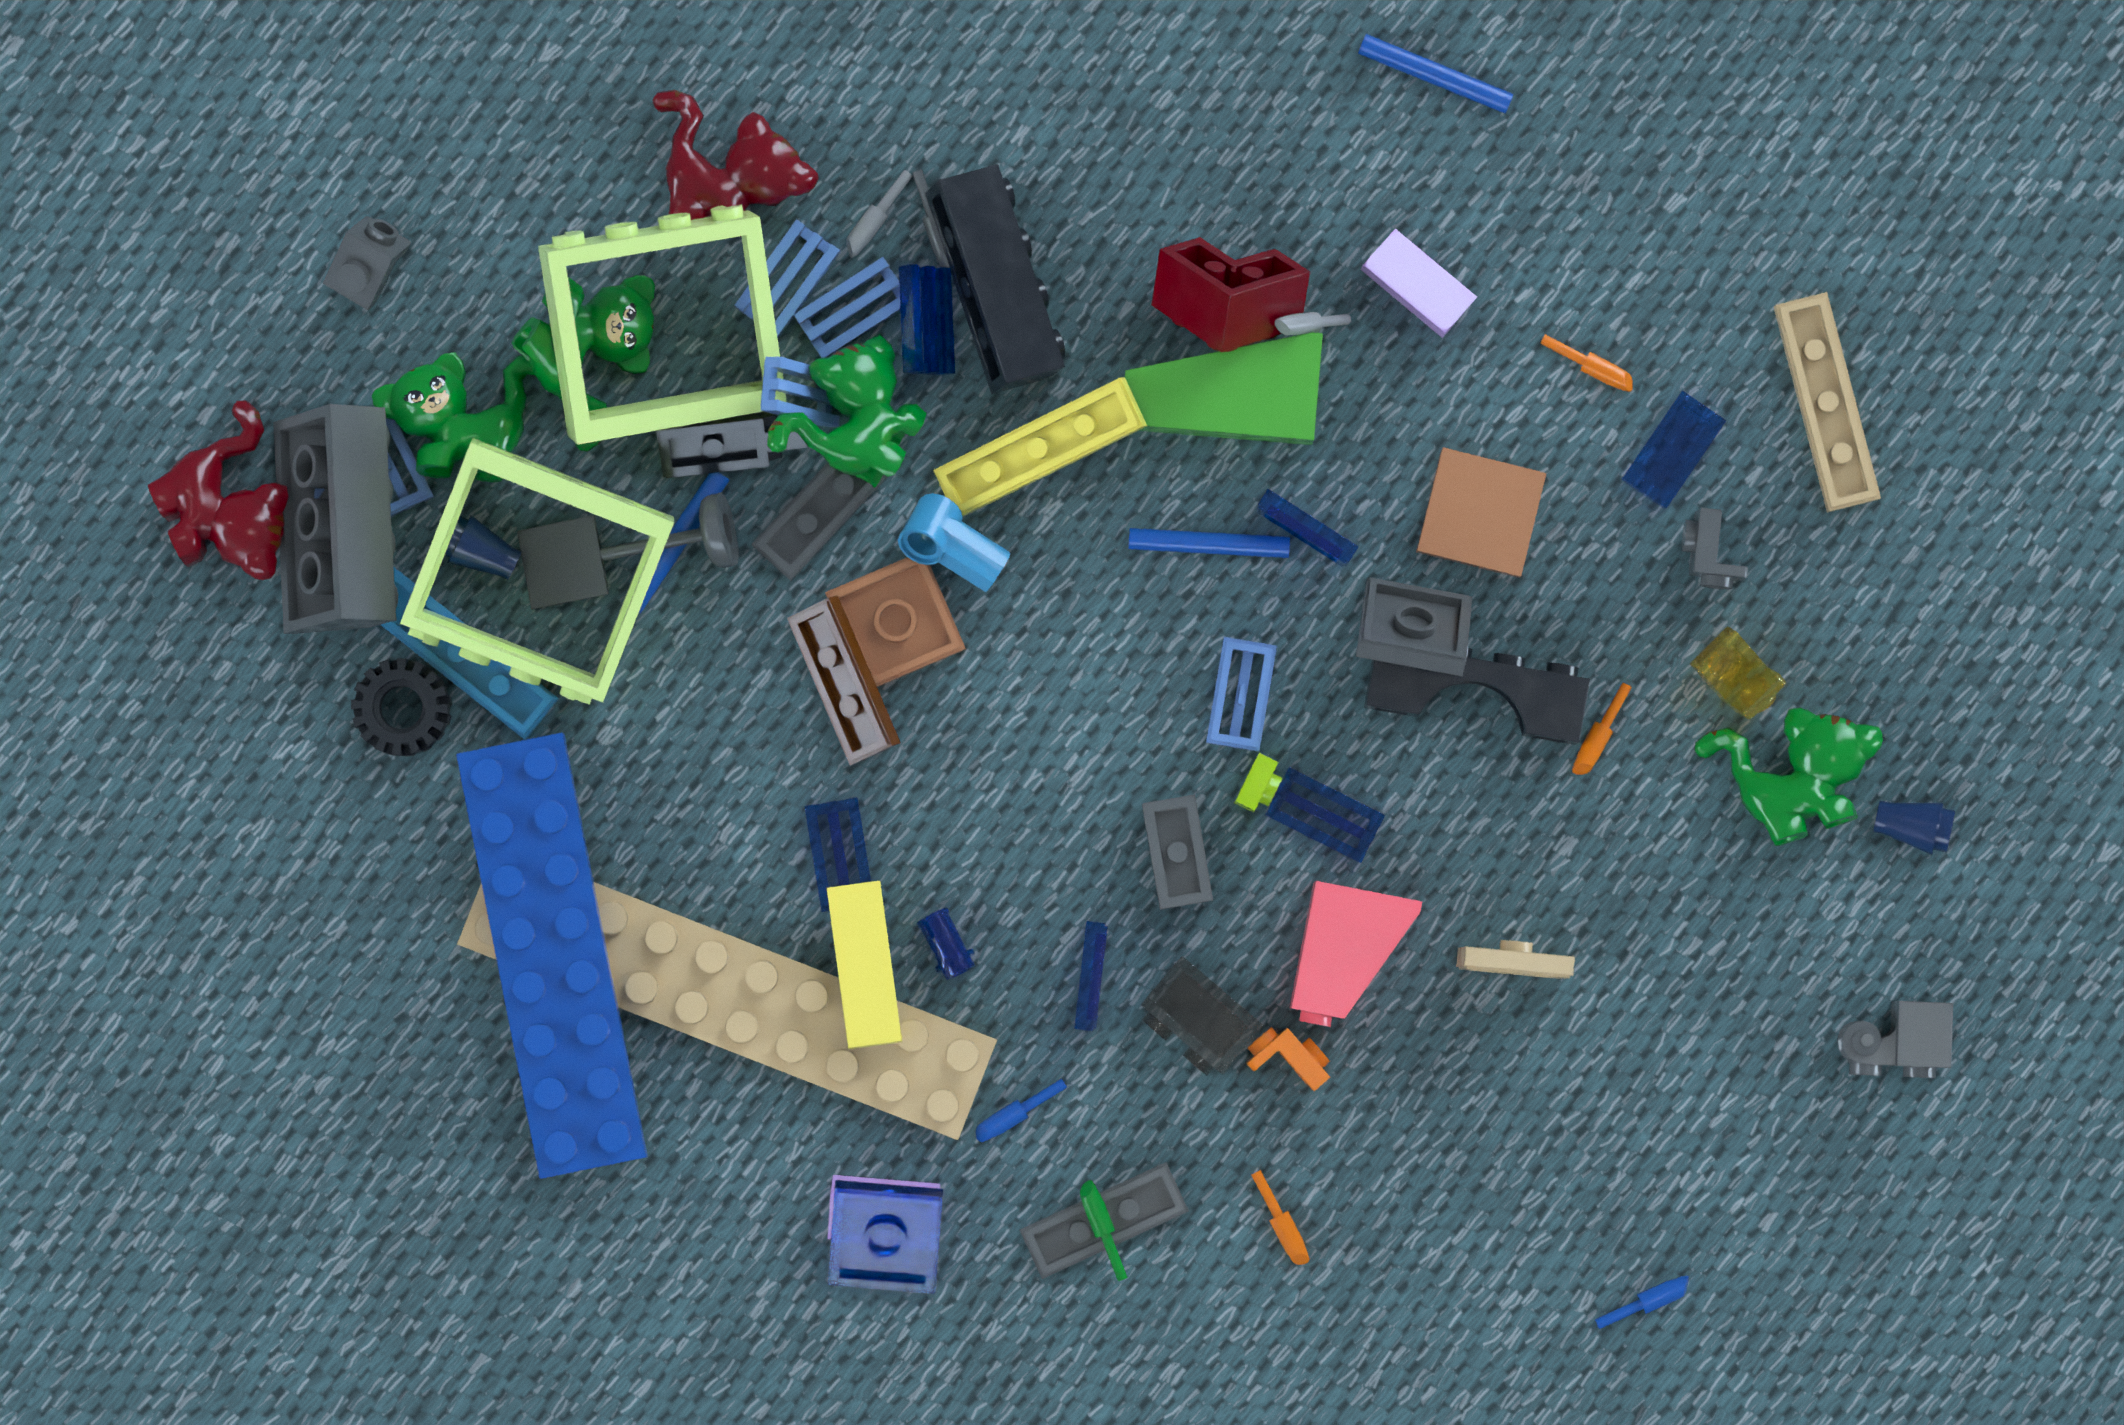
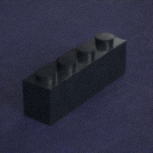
M998 164L940 179L925 192L935 220L991 395L1052 377L1065 367L1063 362L1065 358V345L1059 331L1052 328L1046 310L1049 305L1047 290L1042 280L1035 277L1030 262L1032 256L1031 242L1027 232L1018 226L1013 210L1015 207V194L1010 181L1002 177Z

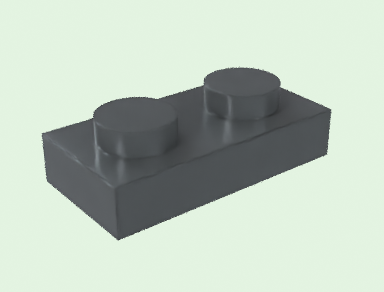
M1195 794L1142 803L1160 910L1213 901Z

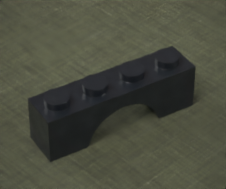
M1468 647L1463 676L1372 660L1364 708L1417 717L1428 701L1439 691L1458 684H1477L1497 692L1510 704L1517 716L1522 736L1572 745L1580 742L1590 679L1577 677L1578 667L1547 662L1546 671L1526 668V658L1502 653H1494L1493 662L1472 658L1473 649Z

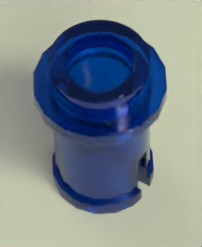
M943 908L918 921L917 925L921 928L939 964L935 967L936 972H943L946 980H950L975 967L971 958L975 953L973 949H966L949 915L948 908Z

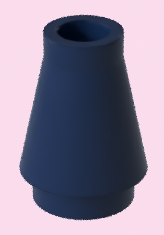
M470 515L469 519L462 516L459 517L445 556L449 557L447 563L497 575L508 580L522 551L510 546Z
M1880 800L1873 832L1885 834L1931 855L1933 850L1947 853L1956 811L1943 808V803H1890Z

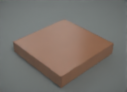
M1443 447L1416 552L1520 578L1547 473Z
M907 557L825 592L827 598L838 595L877 687L966 650L930 565L919 564Z

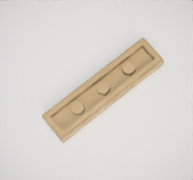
M1827 292L1775 305L1774 311L1827 513L1881 499Z

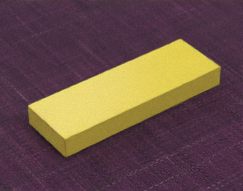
M880 881L828 887L827 895L848 1050L902 1042L881 883Z

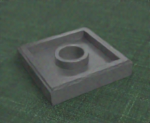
M1367 577L1356 657L1463 676L1467 657L1472 597Z

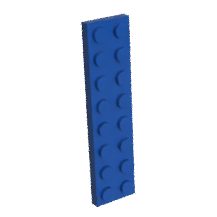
M557 733L458 753L456 756L539 1179L646 1158L648 1155L564 733Z

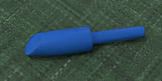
M1062 1079L1058 1080L1021 1104L1017 1099L988 1117L976 1128L977 1140L985 1142L1003 1134L1029 1118L1026 1114L1028 1111L1067 1088Z
M1681 1276L1663 1282L1637 1294L1639 1300L1595 1319L1598 1328L1601 1329L1641 1310H1644L1645 1314L1650 1313L1684 1297L1687 1291L1689 1276Z

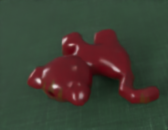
M677 90L657 92L654 96L653 106L658 112H679L682 118L673 135L671 155L665 167L667 187L670 192L669 214L690 213L691 220L711 217V208L722 205L725 207L742 205L743 211H747L746 208L749 204L776 206L790 196H800L809 193L816 186L819 180L818 173L809 164L800 160L798 152L781 134L771 130L764 116L752 112L743 118L737 128V141L730 146L726 156L725 168L718 169L693 149L694 138L704 117L694 96Z
M247 400L236 401L232 407L233 416L240 422L243 428L239 436L222 438L206 448L189 452L177 461L169 472L147 486L162 517L168 522L180 518V522L168 530V535L179 558L187 567L203 560L207 553L205 540L210 539L223 561L241 566L243 571L254 579L267 580L271 579L276 573L277 558L275 553L282 543L285 524L283 511L289 496L287 486L278 483H268L261 485L254 491L245 489L233 492L225 498L222 497L223 461L236 455L255 451L265 431L259 411Z

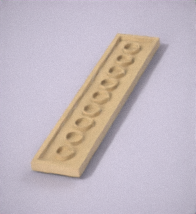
M594 882L618 1008L959 1140L997 1039L897 1001L902 1042L848 1050L838 977ZM481 883L457 945L496 959Z

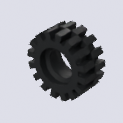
M397 658L394 661L385 660L379 662L380 665L378 667L368 669L364 673L365 678L361 683L357 682L354 691H356L355 699H351V709L354 710L355 716L352 720L355 727L361 732L360 736L367 743L386 754L408 757L429 750L437 740H441L445 734L444 730L447 724H450V706H452V702L447 692V686L436 672L417 661ZM398 687L413 689L422 701L420 718L414 725L404 729L390 726L382 715L384 697L391 690Z

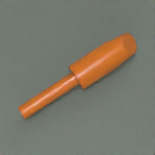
M1546 334L1541 340L1540 344L1582 365L1580 371L1609 386L1627 392L1632 391L1633 380L1631 375L1617 365L1592 352L1586 356Z
M1622 683L1601 722H1594L1574 762L1572 768L1574 774L1582 775L1590 772L1613 734L1610 726L1629 694L1631 686Z
M1261 1170L1257 1171L1251 1176L1273 1216V1219L1269 1220L1280 1243L1293 1263L1297 1265L1307 1264L1310 1258L1306 1246L1289 1211L1282 1212Z

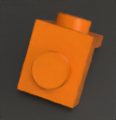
M1270 1027L1247 1047L1254 1055L1246 1062L1253 1072L1278 1051L1312 1091L1317 1090L1330 1078L1323 1069L1330 1062L1326 1055L1310 1037L1301 1044L1288 1028L1277 1034Z

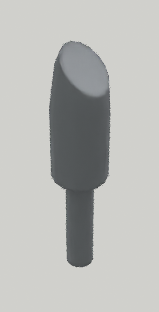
M917 170L912 174L927 216L923 219V223L939 265L943 268H949L935 220L925 195L929 188L923 170Z

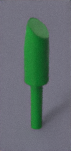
M1088 1180L1082 1185L1080 1190L1085 1213L1095 1238L1101 1237L1117 1281L1124 1280L1128 1277L1111 1235L1115 1228L1097 1187L1092 1180Z

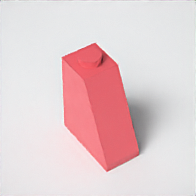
M1315 881L1313 883L1289 1007L1290 1009L1301 1011L1299 1021L1331 1027L1332 1017L1345 1019L1421 912L1422 901Z

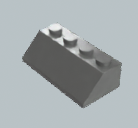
M328 404L273 422L276 483L287 486L289 496L283 511L285 524L282 543L279 547L284 634L362 629L396 621L398 590L394 584L393 565L396 542L391 527L390 502L392 500L393 487L389 479L388 447L390 444V432L386 426L385 407ZM315 488L324 489L319 498H314Z

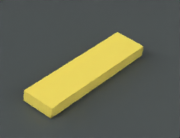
M1120 377L933 471L945 497L957 504L963 517L1147 427V424L1125 377Z

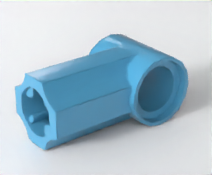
M934 493L925 494L919 499L899 535L898 544L900 549L909 559L919 564L933 565L939 562L976 587L987 592L1010 557V552L963 523L962 512L951 499Z

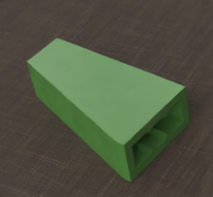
M1311 332L1238 347L1231 352L1221 353L1218 351L1125 370V379L1147 424V427L1139 431L1312 445L1315 435L1323 333Z

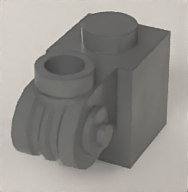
M1891 1001V1027L1882 1037L1877 1027L1870 1022L1854 1021L1843 1026L1838 1033L1837 1045L1842 1056L1848 1060L1849 1074L1882 1076V1065L1903 1066V1077L1936 1078V1067L1951 1068L1953 1003Z

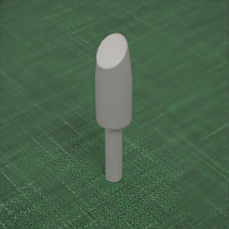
M904 170L877 206L870 205L846 238V245L851 258L856 256L871 241L887 220L888 216L885 212L912 178L908 171Z
M1317 312L1296 313L1276 319L1275 326L1284 335H1302L1311 332L1318 333L1322 327L1348 325L1351 322V317L1349 314L1321 316Z

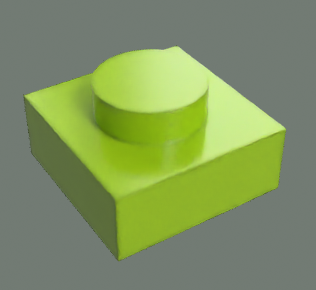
M1259 753L1234 803L1251 812L1255 811L1259 802L1269 806L1282 780V777L1274 774L1279 762Z

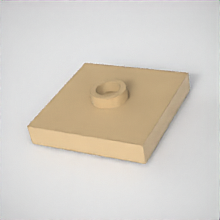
M1500 940V950L1476 947L1458 948L1456 967H1459V970L1567 979L1573 976L1575 957L1532 953L1533 943Z

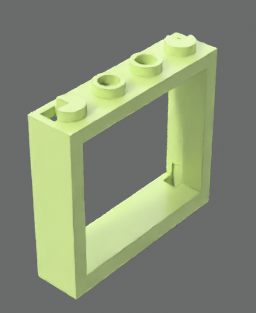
M722 205L711 208L712 217L691 220L690 213L669 214L658 217L659 226L638 229L637 222H622L605 226L606 235L585 238L584 231L565 232V235L553 236V244L538 246L567 434L577 445L763 412L761 411L765 358L780 357L760 216L749 210L743 211L742 205L731 207ZM741 236L762 380L588 411L566 266ZM777 372V378L783 379V373ZM776 391L775 400L787 402L786 393Z
M473 438L400 624L409 627L408 635L423 640L422 643L437 647L440 640L461 647L458 655L474 663L489 666L492 659L511 667L509 675L523 682L539 686L541 679L562 686L559 694L572 701L576 699L590 705L593 698L603 702L672 530L674 517ZM478 469L649 535L595 674L424 609Z

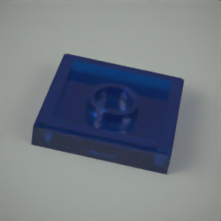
M835 1180L828 1285L935 1294L944 1189Z

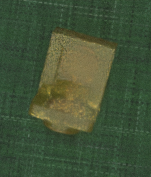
M1728 626L1690 663L1694 670L1729 708L1747 719H1751L1757 713L1769 708L1775 701L1777 693L1786 685L1784 678L1779 673L1768 668L1738 632Z

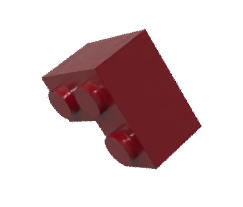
M1201 237L1159 250L1151 306L1171 318L1172 322L1176 325L1186 328L1205 341L1210 348L1221 353L1231 352L1244 345L1277 337V335L1282 333L1275 326L1276 319L1291 314L1304 313L1310 271L1275 248L1234 260Z

